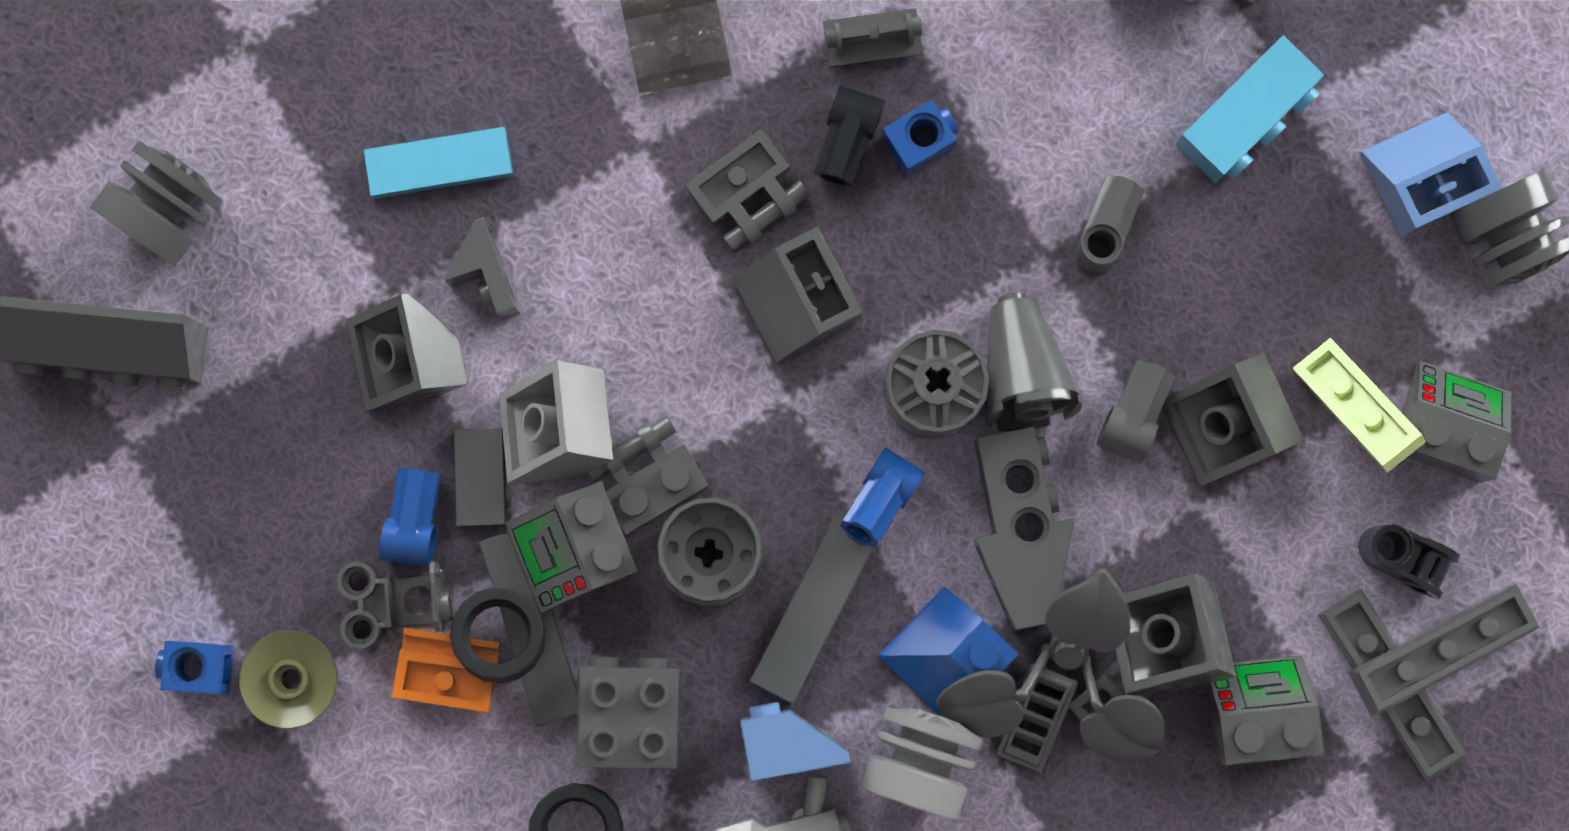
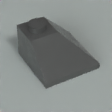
M400 294L346 319L366 411L439 396L468 384L465 373V361L461 354L458 337L410 294Z

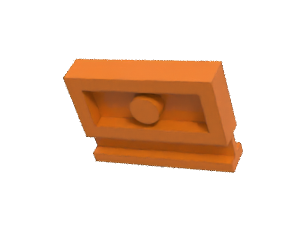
M404 628L402 648L399 652L391 698L490 714L495 683L482 681L464 668L454 654L450 635ZM469 638L472 650L480 659L487 663L498 664L499 653L502 647L500 642Z

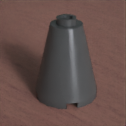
M1020 292L1001 296L998 299V303L990 309L987 357L989 385L985 400L987 426L991 428L996 421L1000 431H1014L1029 427L1038 429L1051 425L1049 416L1063 412L1064 421L1073 417L1081 411V395L1037 301L1032 298H1026V294Z

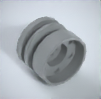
M886 706L882 718L901 724L903 727L900 736L878 729L876 737L894 747L895 751L893 757L870 755L860 787L900 803L958 820L968 788L948 776L951 767L974 770L976 762L956 755L957 748L960 744L980 751L984 739L974 735L959 722L918 708H892Z

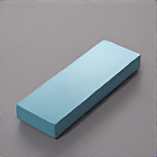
M505 127L364 150L370 196L373 199L514 176Z

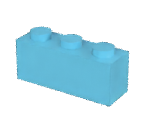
M1283 35L1180 137L1175 145L1215 184L1225 174L1234 180L1253 161L1247 153L1259 141L1267 147L1287 127L1281 119L1292 108L1300 114L1320 94L1314 86L1321 80L1324 74Z

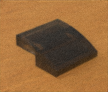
M620 0L639 95L732 76L717 0Z

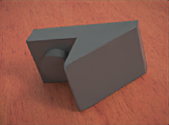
M482 217L474 220L445 277V282L452 288L484 277L485 282L478 284L487 311L495 309L496 313L503 320L520 314L491 227L486 219Z

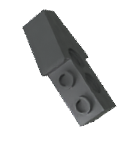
M1035 427L977 437L974 441L992 534L976 537L974 539L975 548L1011 630L1046 624L1047 608L1061 592L1074 520L1068 519L1057 522L1053 520L1052 513L1059 512V502L1055 485H1046L1043 466L1050 464L1045 437H1037ZM1021 468L1028 473L1031 484L1026 493L1017 494L1007 487L1005 476L1009 469ZM1031 515L1037 519L1040 525V533L1036 540L1028 542L1018 537L1015 531V523L1019 516Z

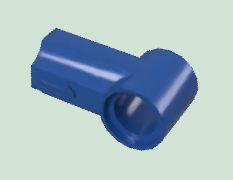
M885 447L862 483L865 485L840 524V527L847 533V537L861 546L868 545L875 548L893 522L892 519L899 508L904 509L926 472Z
M398 467L390 518H386L380 538L379 558L381 561L430 567L437 536V528L433 522L438 502L441 474Z

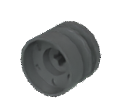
M138 141L132 151L146 160L149 165L142 173L124 160L120 166L135 184L128 190L108 181L90 205V208L171 265L176 266L193 242L191 237L178 225L180 221L185 217L205 226L209 219L191 206L199 198L217 210L223 200L213 192L204 177L166 150L153 148Z
M1545 170L1506 186L1450 216L1463 244L1487 239L1490 245L1489 249L1472 261L1475 268L1497 259L1501 269L1481 278L1486 289L1493 286L1521 282L1559 264L1569 254V237L1556 242L1551 234L1568 225L1569 216L1545 221L1541 212L1559 199Z
M932 330L915 334L899 346L888 364L883 388L887 411L899 427L916 437L936 440L955 435L972 422L987 398L989 375L985 359L973 343L954 332ZM929 373L931 376L936 377L943 373L947 377L944 387L948 391L944 393L942 390L937 389L933 393L929 392L926 389L929 382L926 374Z
M716 497L694 499L677 508L664 523L658 540L659 572L668 589L683 602L701 608L723 606L739 598L753 582L762 555L760 534L751 517L735 503ZM705 544L714 545V552L722 555V560H714L712 568L703 567L702 558L695 557V552H702Z

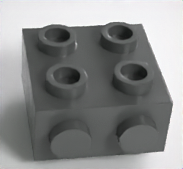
M589 657V666H578L575 765L577 767L677 768L679 669L667 668L668 658H638V667H618L619 657Z

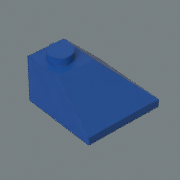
M944 586L877 656L937 715L947 718L936 706V700L944 689L959 679L976 672L986 670L1002 672L1019 654L980 616Z

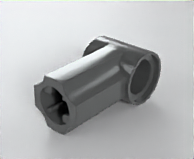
M1108 174L1105 176L1081 238L1076 244L1074 253L1077 264L1087 273L1097 275L1107 272L1122 253L1124 241L1145 191L1135 181L1122 176ZM1092 239L1103 240L1110 248V256L1106 258L1095 257L1088 250L1087 242Z
M1137 359L1131 368L1117 405L1112 406L1106 417L1096 444L1141 464L1147 456L1157 433L1158 424H1156V420L1175 375L1153 363Z

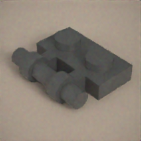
M762 129L685 184L686 190L713 226L728 215L733 219L737 226L722 236L733 252L747 241L750 244L757 241L763 236L762 230L781 216L787 219L797 211L796 205L810 196L799 180L785 191L778 183L777 179L790 171V166ZM764 190L771 201L749 216L742 205Z
M667 416L653 425L647 422L636 429L638 434L614 448L612 446V461L589 472L593 481L611 472L618 483L606 490L618 523L626 536L709 487L684 444L668 454L662 446L661 441L677 433ZM648 450L655 462L630 476L624 463Z

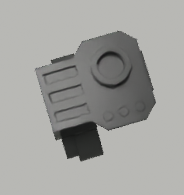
M356 561L344 565L337 575L336 583L339 592L345 598L355 600L358 603V610L347 614L340 626L341 637L351 648L368 649L373 647L381 638L382 628L434 624L435 632H444L445 622L452 621L450 591H447L446 575L440 569L439 563H430L428 576L379 579L377 572L371 565ZM359 572L364 573L368 579L367 586L361 591L355 590L352 586V578ZM416 586L424 587L431 593L432 606L429 611L422 615L410 613L404 604L406 593ZM362 620L367 621L371 625V634L366 639H360L355 632L356 625Z

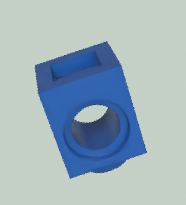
M930 100L883 128L881 139L905 178L954 150L957 143L955 134L959 132V129L950 112L945 107L939 110L934 101ZM918 127H926L935 134L936 141L928 147H921L911 140L910 133Z
M165 641L164 650H159L155 662L156 678L161 679L160 690L229 694L234 645ZM192 653L199 656L203 664L201 675L194 681L186 676L183 668L186 658Z

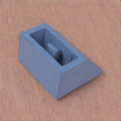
M1448 113L1442 114L1359 153L1400 238L1443 220L1462 208L1503 188L1483 146Z

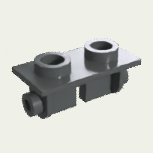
M916 8L823 21L829 68L923 55L920 16H917Z

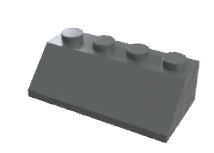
M0 297V361L13 365V373L43 377L44 369L62 370L61 378L76 381H91L92 373L109 375V383L127 386H138L139 378L156 379L157 388L186 391L187 383L202 384L208 327L184 314Z

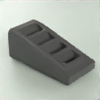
M1035 664L1029 665L1022 686ZM1043 668L1027 698L1019 702L1024 710L1023 719L1047 728L1044 736H1039L1017 726L1013 731L1002 735L995 754L1041 773L1079 682ZM1039 682L1061 691L1058 700L1033 691L1036 683ZM1029 700L1053 709L1051 718L1027 710L1026 707ZM1014 736L1040 746L1037 755L1012 746L1011 743Z

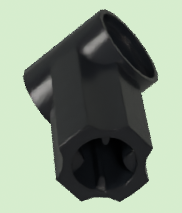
M842 85L839 86L828 117L827 125L829 129L814 170V175L841 186H853L868 140L873 139L885 104L884 99Z

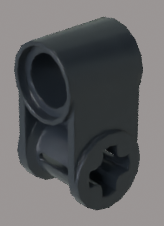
M1396 524L1373 526L1367 529L1360 537L1358 544L1359 554L1369 566L1399 580L1404 586L1437 600L1443 594L1440 586L1451 563H1457L1460 554L1455 550ZM1383 534L1390 536L1395 546L1393 555L1387 560L1380 555L1377 546Z

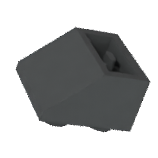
M818 227L773 249L732 278L776 364L862 319L863 312Z

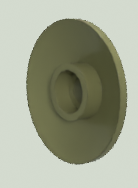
M292 630L269 634L254 644L242 662L239 675L240 692L247 708L259 720L277 728H297L319 718L330 706L335 696L338 682L336 664L327 647L317 638L307 633ZM289 670H295L300 675V683L293 689L287 687L284 682V676Z

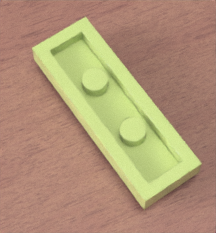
M1331 338L1293 367L1299 379L1386 473L1426 443L1423 435Z

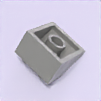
M557 360L499 393L508 484L516 485L583 476L613 460L603 369Z

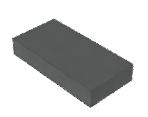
M502 428L454 430L456 526L504 525L507 522L505 451Z

